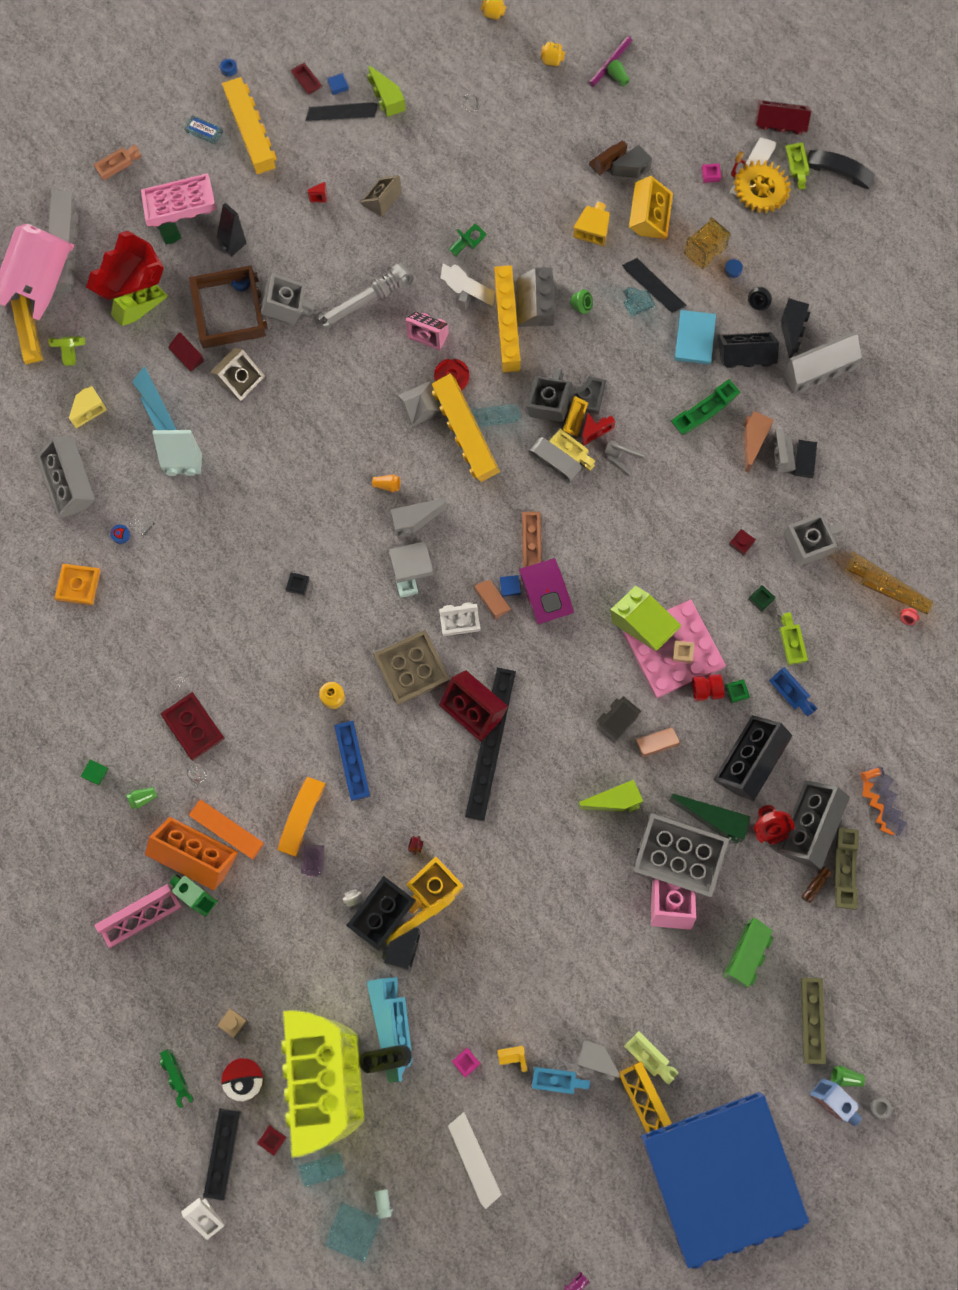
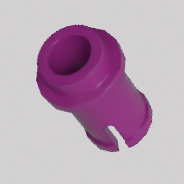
M580 1271L568 1286H564V1290H583L590 1281Z

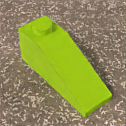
M633 779L580 801L578 807L584 810L613 812L629 810V813L640 809L643 799Z

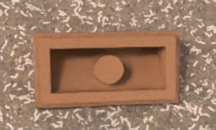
M490 579L474 586L475 592L495 620L511 610Z
M672 727L636 739L642 758L680 745V741Z

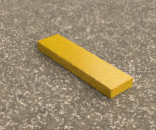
M449 892L395 928L386 940V943L389 945V942L447 907L455 899L452 892Z

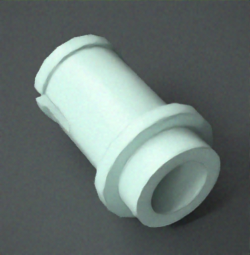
M388 1189L374 1192L378 1209L376 1215L379 1216V1219L391 1217L393 1209H390Z

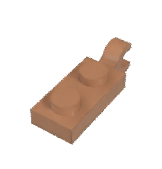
M136 145L131 146L126 151L122 147L93 165L104 181L133 164L131 159H139L142 155Z

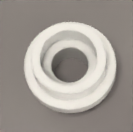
M356 890L348 891L342 899L343 903H346L347 907L360 903L362 901V893Z

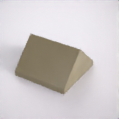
M394 175L379 178L361 200V205L382 217L402 193L400 177Z

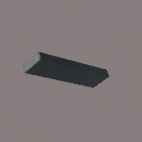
M219 1109L203 1198L222 1201L226 1198L241 1111Z

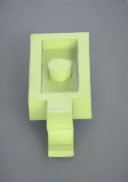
M639 1031L625 1044L624 1047L639 1062H642L643 1066L654 1077L659 1074L668 1085L679 1074L674 1067L667 1066L670 1061Z

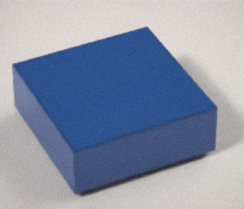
M343 73L327 78L333 95L349 90Z
M519 575L500 577L502 597L521 595Z

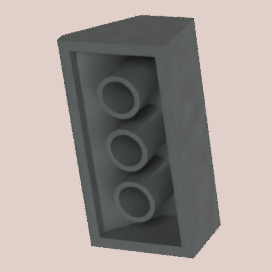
M805 781L791 815L795 829L794 831L791 829L789 837L780 842L776 852L803 865L821 869L850 796L837 786Z

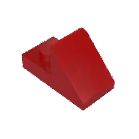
M588 413L581 444L584 446L613 430L615 427L613 416L603 417L596 424Z

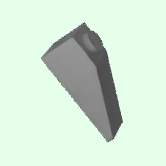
M446 498L391 509L396 537L410 536L447 509Z

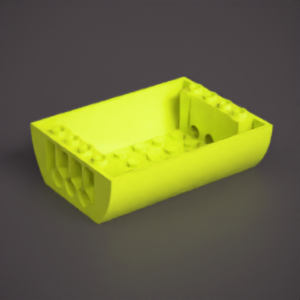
M283 1011L285 1040H282L281 1046L282 1054L286 1055L287 1063L283 1064L284 1079L288 1080V1088L284 1090L285 1103H289V1113H286L287 1128L290 1127L292 1157H298L315 1152L344 1139L363 1123L364 1109L358 1034L355 1031L334 1020L307 1012Z

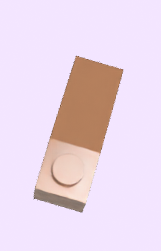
M756 411L753 412L751 417L747 416L743 424L746 427L743 433L745 471L748 473L774 422V419Z

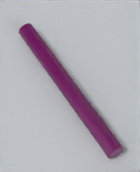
M630 36L626 37L589 82L591 87H594L608 71V65L618 59L632 42Z

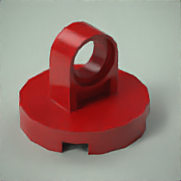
M764 805L758 811L760 819L754 826V834L760 843L764 841L769 842V845L777 844L789 837L791 829L794 831V821L788 813L776 811L772 805Z

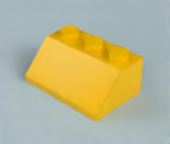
M652 175L635 182L629 228L639 236L666 239L668 236L673 193Z

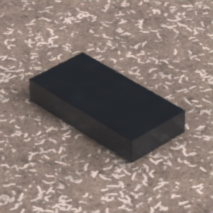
M798 441L794 476L814 477L817 442Z

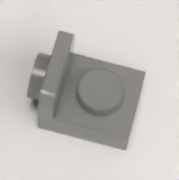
M463 290L461 293H458L456 301L459 303V309L466 311L472 295Z

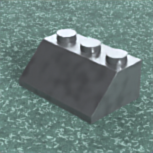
M553 267L534 268L517 278L518 327L554 326Z

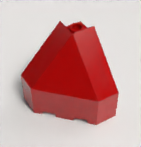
M130 231L121 232L118 235L115 248L104 253L100 268L90 272L86 288L107 300H111L159 284L164 267L149 242Z

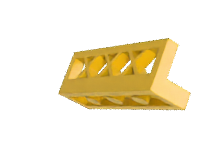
M19 294L20 298L11 300L23 361L27 365L42 361L43 356L30 299Z
M638 1062L620 1071V1080L646 1133L651 1132L649 1127L654 1128V1130L660 1129L658 1127L659 1121L662 1127L672 1124L642 1062ZM635 1070L638 1076L636 1086L628 1084L624 1074ZM630 1087L634 1088L633 1094L630 1090ZM637 1090L646 1093L648 1098L645 1106L636 1102ZM649 1102L651 1103L653 1109L648 1107ZM639 1107L644 1108L643 1114ZM647 1110L656 1113L657 1120L655 1126L646 1122L645 1115Z

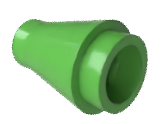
M616 59L608 65V74L622 87L630 82L622 62Z
M154 786L130 791L131 793L126 794L131 809H139L151 800L158 798Z
M840 1065L833 1068L831 1081L837 1083L840 1087H863L865 1076Z

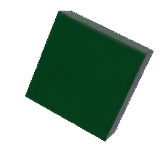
M761 585L748 600L762 612L776 597Z

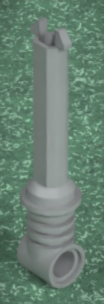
M398 263L391 269V275L388 273L387 277L383 276V279L375 278L370 288L326 314H321L318 319L320 322L326 319L327 322L323 324V327L330 328V325L374 299L383 297L386 299L390 291L393 292L394 289H398L397 286L399 288L409 287L414 282L413 274L404 263Z

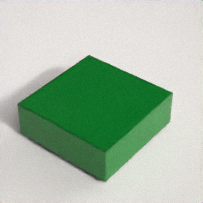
M744 679L725 684L731 704L750 698Z
M90 759L80 777L100 786L109 768Z

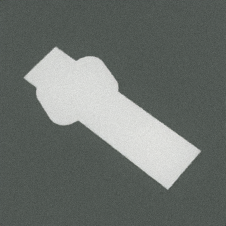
M443 263L440 278L445 280L448 286L456 293H461L463 290L493 306L495 291L467 277V274L458 265L449 267Z

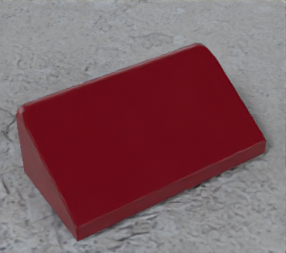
M181 332L175 336L168 346V349L190 372L204 362L202 354Z

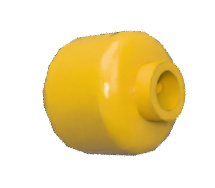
M483 0L481 5L483 16L493 20H498L500 16H504L506 6L503 5L504 1Z
M547 42L542 46L540 59L543 60L544 65L558 67L560 61L564 62L565 51H562L563 47L561 44Z
M328 682L321 687L319 698L326 708L337 709L345 701V692L338 683Z

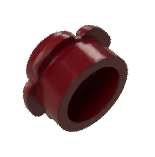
M412 836L408 845V851L416 855L417 852H421L423 847V841L420 836Z

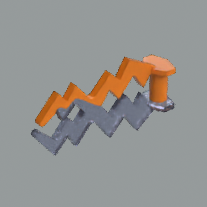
M881 766L867 772H861L860 777L863 781L862 797L870 798L869 806L880 811L875 821L882 824L879 830L889 835H894V832L887 828L892 824L891 822L899 824L896 835L899 836L907 822L898 819L903 812L891 806L898 794L888 790L894 779L886 775ZM880 776L877 783L883 785L878 793L887 797L884 805L877 803L880 798L879 795L870 792L874 783L868 782L869 779ZM886 814L892 815L889 821L884 819Z

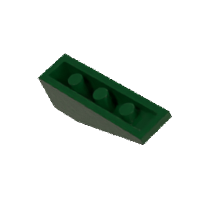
M677 794L671 795L670 802L720 836L728 838L729 842L738 844V842H742L745 839L750 816Z

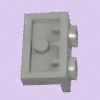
M776 429L772 437L776 471H795L791 437L784 435L783 429Z

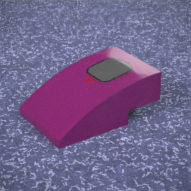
M555 558L519 569L536 624L574 613L565 582Z

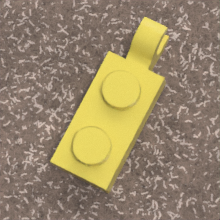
M562 429L549 440V442L578 463L581 462L588 471L595 467V460L587 455L589 450Z

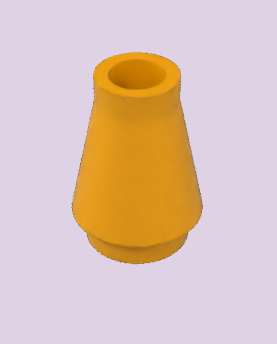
M395 474L373 477L372 479L373 488L393 493L400 490L401 480Z

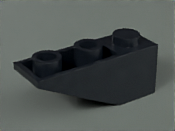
M788 298L780 323L788 356L792 358L794 352L798 353L801 342H798V339L804 335L806 327L803 326V323L808 321L810 312L808 311L809 304Z

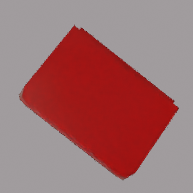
M322 182L307 190L309 202H327L326 182Z

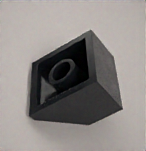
M415 927L389 942V946L384 947L382 954L384 964L411 972L421 935L420 929Z

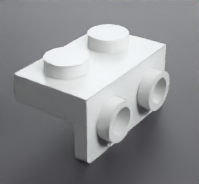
M468 602L463 603L462 606L454 607L453 605H447L439 609L443 636L481 631L477 604Z

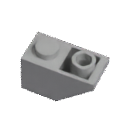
M584 1040L577 1064L582 1067L581 1071L592 1075L594 1071L602 1073V1078L614 1081V1077L620 1078V1072L607 1048L603 1045Z

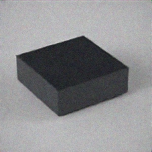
M291 572L286 592L305 596L310 579L309 576Z

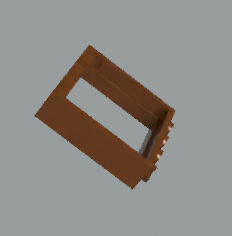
M252 265L188 277L199 340L203 349L266 337L265 330L268 329L266 318L263 319L262 303L259 301V298H262L260 287L256 286L259 279L257 272H253ZM248 278L250 280L258 326L208 336L200 289L230 284L232 281L241 282Z

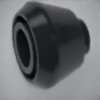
M765 287L753 288L747 298L749 305L758 311L767 309L772 302L771 293Z

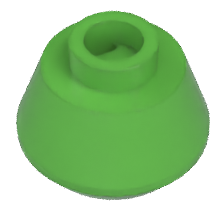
M582 289L572 296L570 305L574 311L587 314L592 309L593 297L588 290Z

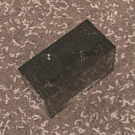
M624 696L620 700L615 699L610 705L611 710L608 714L604 712L597 720L599 723L597 729L614 744L641 713V710Z

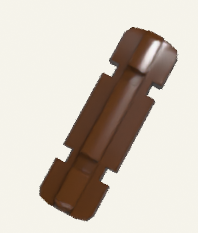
M823 866L801 898L811 903L831 875V871Z

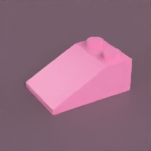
M652 878L651 926L691 930L696 920L695 892Z

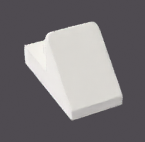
M198 1198L181 1212L183 1218L206 1240L224 1227L222 1220L207 1199L201 1200Z

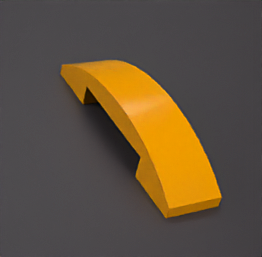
M307 776L285 824L278 851L297 857L304 839L303 835L326 783Z

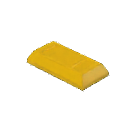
M576 396L572 398L563 426L564 432L578 437L588 402Z

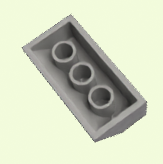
M852 332L790 358L783 376L793 394L798 391L804 392L810 386L815 384L821 385L829 378L835 379L846 371L851 372L857 369L862 359L857 332Z
M53 436L39 452L37 458L57 517L61 519L86 510L95 498L74 438Z

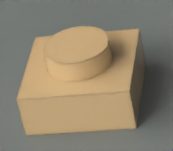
M675 641L672 661L692 663L694 643Z
M230 1008L217 1026L235 1038L247 1020Z

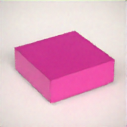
M719 163L702 164L703 183L721 181Z
M468 1048L452 1061L465 1078L481 1064Z

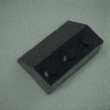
M772 332L718 335L720 361L726 368H735L738 365L754 367V365L759 364L768 367L772 366V364H778L779 342Z
M383 876L346 926L379 951L416 900Z

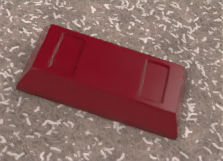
M305 63L290 70L308 95L322 87Z

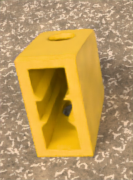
M597 202L595 208L585 207L574 225V238L605 246L610 213L605 211L606 205L604 203Z

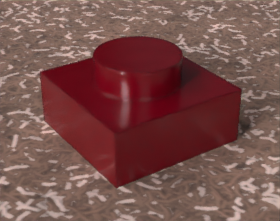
M740 529L729 545L744 556L756 539Z
M269 1125L257 1144L275 1156L287 1137L275 1127Z

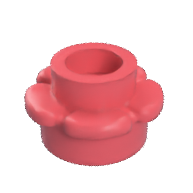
M907 608L901 611L900 619L906 625H914L920 619V616L915 609Z

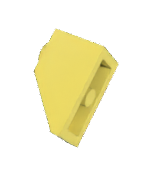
M92 386L81 390L75 396L69 416L75 428L107 411Z

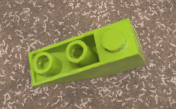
M368 66L369 74H367L369 84L373 85L375 98L380 100L378 102L381 111H385L387 117L406 111L405 99L399 86L372 66Z
M154 285L118 297L113 300L111 316L121 326L136 322L166 299L168 295L158 285Z

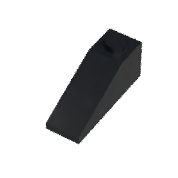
M224 203L217 232L218 247L223 253L227 252L230 256H234L247 242L238 213Z

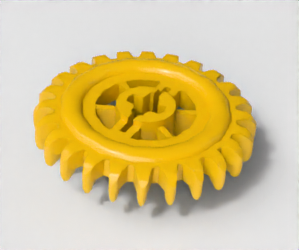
M758 160L756 166L751 161L749 167L745 164L744 168H740L734 181V191L737 192L736 197L741 198L740 203H746L745 207L748 208L750 206L751 211L757 209L758 213L761 210L767 213L768 209L771 212H774L775 208L780 209L781 205L786 203L791 188H788L791 182L786 183L789 176L782 177L785 170L778 172L780 165L773 169L774 162L767 166V160L764 161L763 165Z

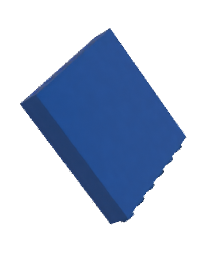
M761 1092L641 1135L683 1261L688 1269L700 1268L704 1265V1262L721 1260L728 1253H739L744 1250V1247L760 1245L764 1243L765 1239L770 1237L779 1238L786 1231L791 1229L794 1231L800 1230L805 1224L810 1223L769 1106Z

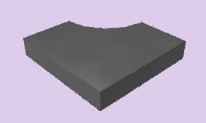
M588 376L586 383L574 389L573 397L576 396L588 402L586 412L599 415L606 380Z

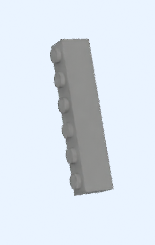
M52 191L48 233L74 245L72 252L69 251L54 292H71V285L74 284L72 270L75 269L73 256L76 254L74 242L77 239L76 224H78L77 209H79V200L75 197L73 191Z

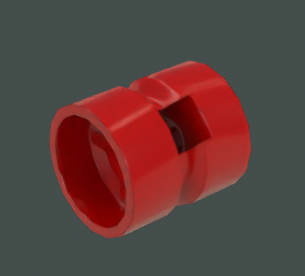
M721 674L709 675L707 679L704 676L692 677V691L695 702L705 701L708 697L712 700L724 698V685Z

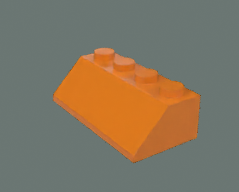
M169 817L149 837L145 855L214 891L226 877L238 855V851Z

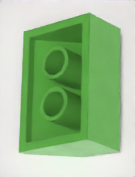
M754 917L747 921L723 978L743 988H748L749 985L753 986L757 978L755 971L758 966H762L765 960L764 950L766 947L769 948L774 937L771 936L773 930Z

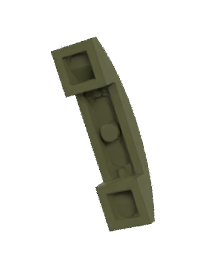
M838 828L834 860L836 908L857 910L856 852L859 849V830Z

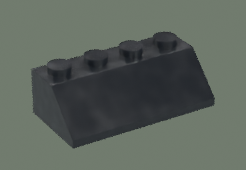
M752 715L713 780L738 796L755 801L793 735L780 722Z

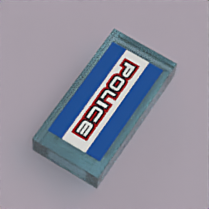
M193 115L184 128L185 132L213 144H216L223 133L222 127Z

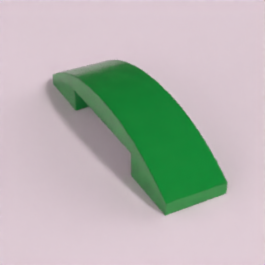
M728 379L693 408L683 411L672 419L671 423L681 435H684L719 413L740 394V391Z

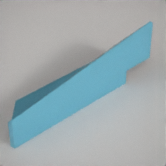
M143 367L132 382L142 395L140 398L155 429L176 430L146 368Z
M397 977L368 981L367 987L381 1049L406 1045L411 1050L405 997L398 998ZM411 1060L408 1066L385 1070L388 1082L402 1081V1073L405 1068L411 1065L413 1060Z

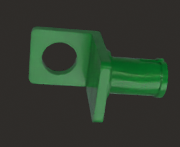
M476 223L465 234L457 229L459 239L448 249L457 257L466 246L474 249L487 234ZM473 231L480 232V236L476 240L471 239Z

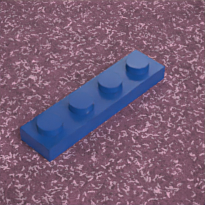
M354 721L336 724L334 727L350 799L355 801L371 797Z

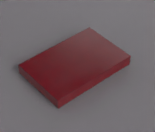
M193 692L160 713L192 761L225 739Z

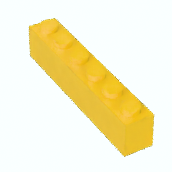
M241 77L222 83L225 96L256 174L275 169L274 161L277 158L274 150L271 151L269 148L272 147L269 137L264 135L266 130L263 123H259L261 118L258 110L253 108L255 103L253 97L248 95L250 90L247 83H243Z
M512 265L495 266L494 281L502 373L519 372L520 350Z
M450 373L432 383L434 388L432 391L433 396L437 401H440L441 406L439 408L442 414L448 417L447 425L456 434L454 439L457 445L462 447L464 451L462 453L466 463L469 462L472 467L469 470L473 478L483 482L500 473L501 471L453 375Z

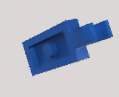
M785 667L780 669L769 680L794 710L800 707L806 716L817 710V707L807 700L810 697L808 692Z

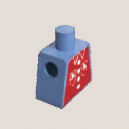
M822 1078L809 1094L838 1120L848 1121L852 1126H856L862 1119L856 1112L859 1105L835 1082Z

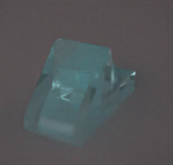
M627 287L623 291L626 296L624 305L630 316H635L656 306L648 291Z
M340 1152L299 1165L304 1187L346 1174Z

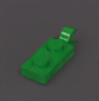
M167 1049L159 1053L161 1059H159L161 1067L164 1071L167 1070L170 1076L168 1078L169 1085L172 1090L178 1092L176 1098L177 1106L179 1108L184 1107L182 1103L183 1097H187L190 1103L194 1102V1098L188 1091V1085L173 1051Z

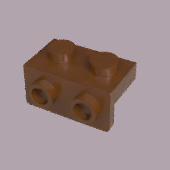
M622 140L618 144L612 145L589 161V166L600 176L612 167L614 161L626 154L627 143Z

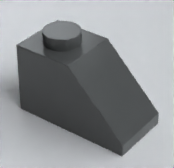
M637 145L612 163L611 174L613 176L638 178L650 171L652 158L640 145Z

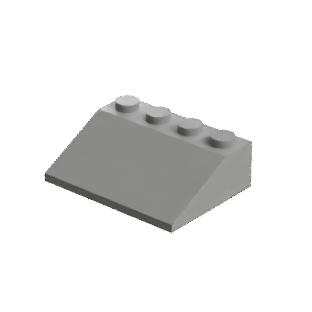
M651 813L633 872L712 898L729 839Z

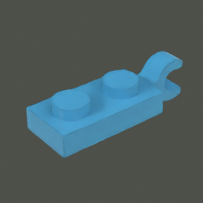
M534 1067L532 1089L574 1094V1088L589 1089L590 1081L575 1079L576 1072Z

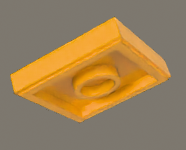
M62 564L54 599L61 602L93 606L101 570L94 567Z

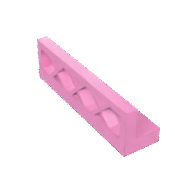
M166 884L95 924L97 932L102 934L108 948H112L181 909L182 906L177 896L172 892V886ZM171 896L175 906L168 910L162 908L164 900ZM150 907L157 909L155 917L151 920L144 918L146 910ZM129 919H139L135 929H126ZM113 928L121 929L119 937L111 942L107 932Z

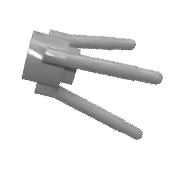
M613 440L608 443L605 449V454L609 455L607 459L615 463L627 475L631 473L615 459L616 457L620 458L623 452L643 459L647 457V453L623 446Z

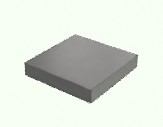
M426 541L389 549L397 583L434 575Z

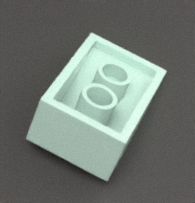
M153 430L157 455L164 474L168 476H176L177 474L194 476L195 474H201L202 453L191 430Z

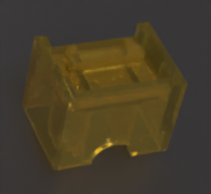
M711 217L692 237L689 236L687 238L684 254L703 270L717 254L720 255L727 249L731 233Z

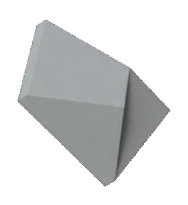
M431 381L398 395L412 426L442 414L439 408L441 403L433 396L432 391L434 388Z

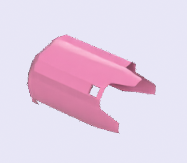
M25 223L17 226L0 267V304L5 306L15 292L35 300L33 318L40 320L53 296L69 251L72 252L74 245ZM25 285L32 287L30 294L23 292Z

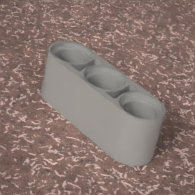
M540 437L528 451L533 459L568 483L582 469L575 459L543 437Z

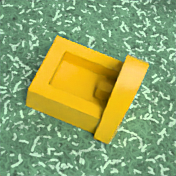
M523 1046L497 1050L499 1065L520 1062L521 1071H528Z

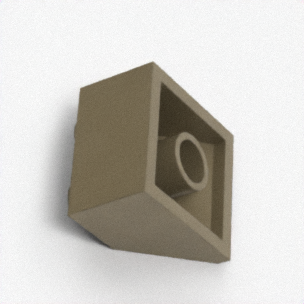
M234 348L210 372L214 379L239 401H242L265 377L245 351Z

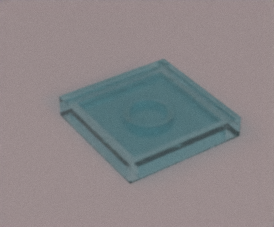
M342 1202L324 1246L364 1263L381 1219Z

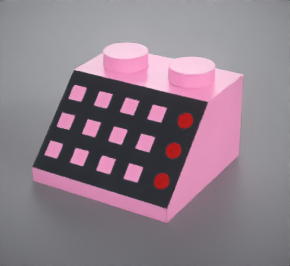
M414 312L406 318L409 339L441 350L449 334V326L445 321L434 319L425 313Z

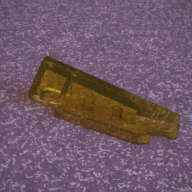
M856 552L852 553L845 570L862 577L861 585L928 615L933 604L932 600Z

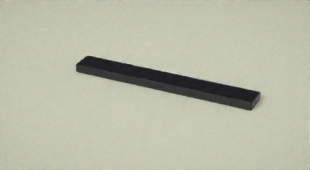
M497 667L492 693L508 705L509 708L516 671ZM508 708L501 721L481 741L465 818L485 821Z

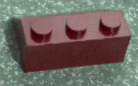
M758 100L755 125L759 126L758 129L768 130L770 127L776 128L775 131L777 132L792 130L793 134L802 135L803 132L808 131L812 110L809 106Z
M467 670L451 678L439 703L441 708L480 742L501 721L508 708V705Z

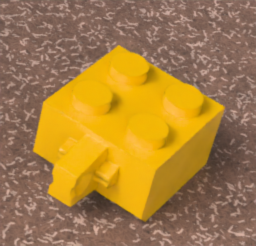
M436 856L407 883V887L414 894L412 898L416 900L409 912L413 915L420 908L424 910L449 892H452L454 897H456L464 889V885Z

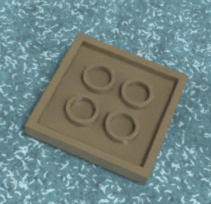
M426 630L373 654L398 706L450 682Z

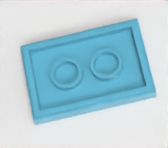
M680 310L675 361L711 364L716 314Z

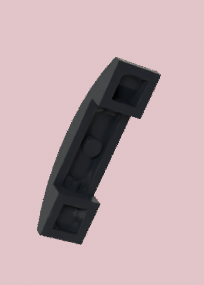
M810 150L807 156L809 168L819 172L821 168L843 175L853 179L852 184L865 189H869L875 175L860 162L838 153Z

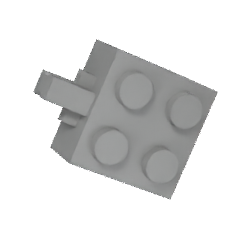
M271 273L265 285L261 314L295 325L300 314L309 316L312 314L314 304L303 299L305 288L303 283Z
M818 514L788 525L784 535L798 565L802 566L834 554L838 548L835 537L841 535L844 530L841 524L830 527L829 524L827 525L823 515Z

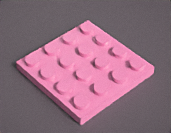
M208 173L141 190L147 227H156L165 222H176L182 218H193L198 214H209L217 210Z
M692 600L667 610L681 624V628L657 651L622 631L656 699L692 683V677H706L726 667ZM675 641L694 643L692 663L672 661Z

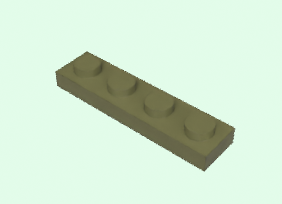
M800 978L803 1064H826L823 978Z

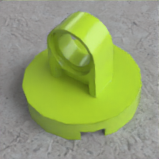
M65 336L59 339L53 337L48 339L49 346L61 347L64 366H75V346L86 345L85 337Z

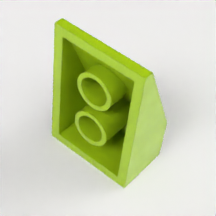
M636 585L610 609L612 624L654 651H657L681 628V624L649 593Z

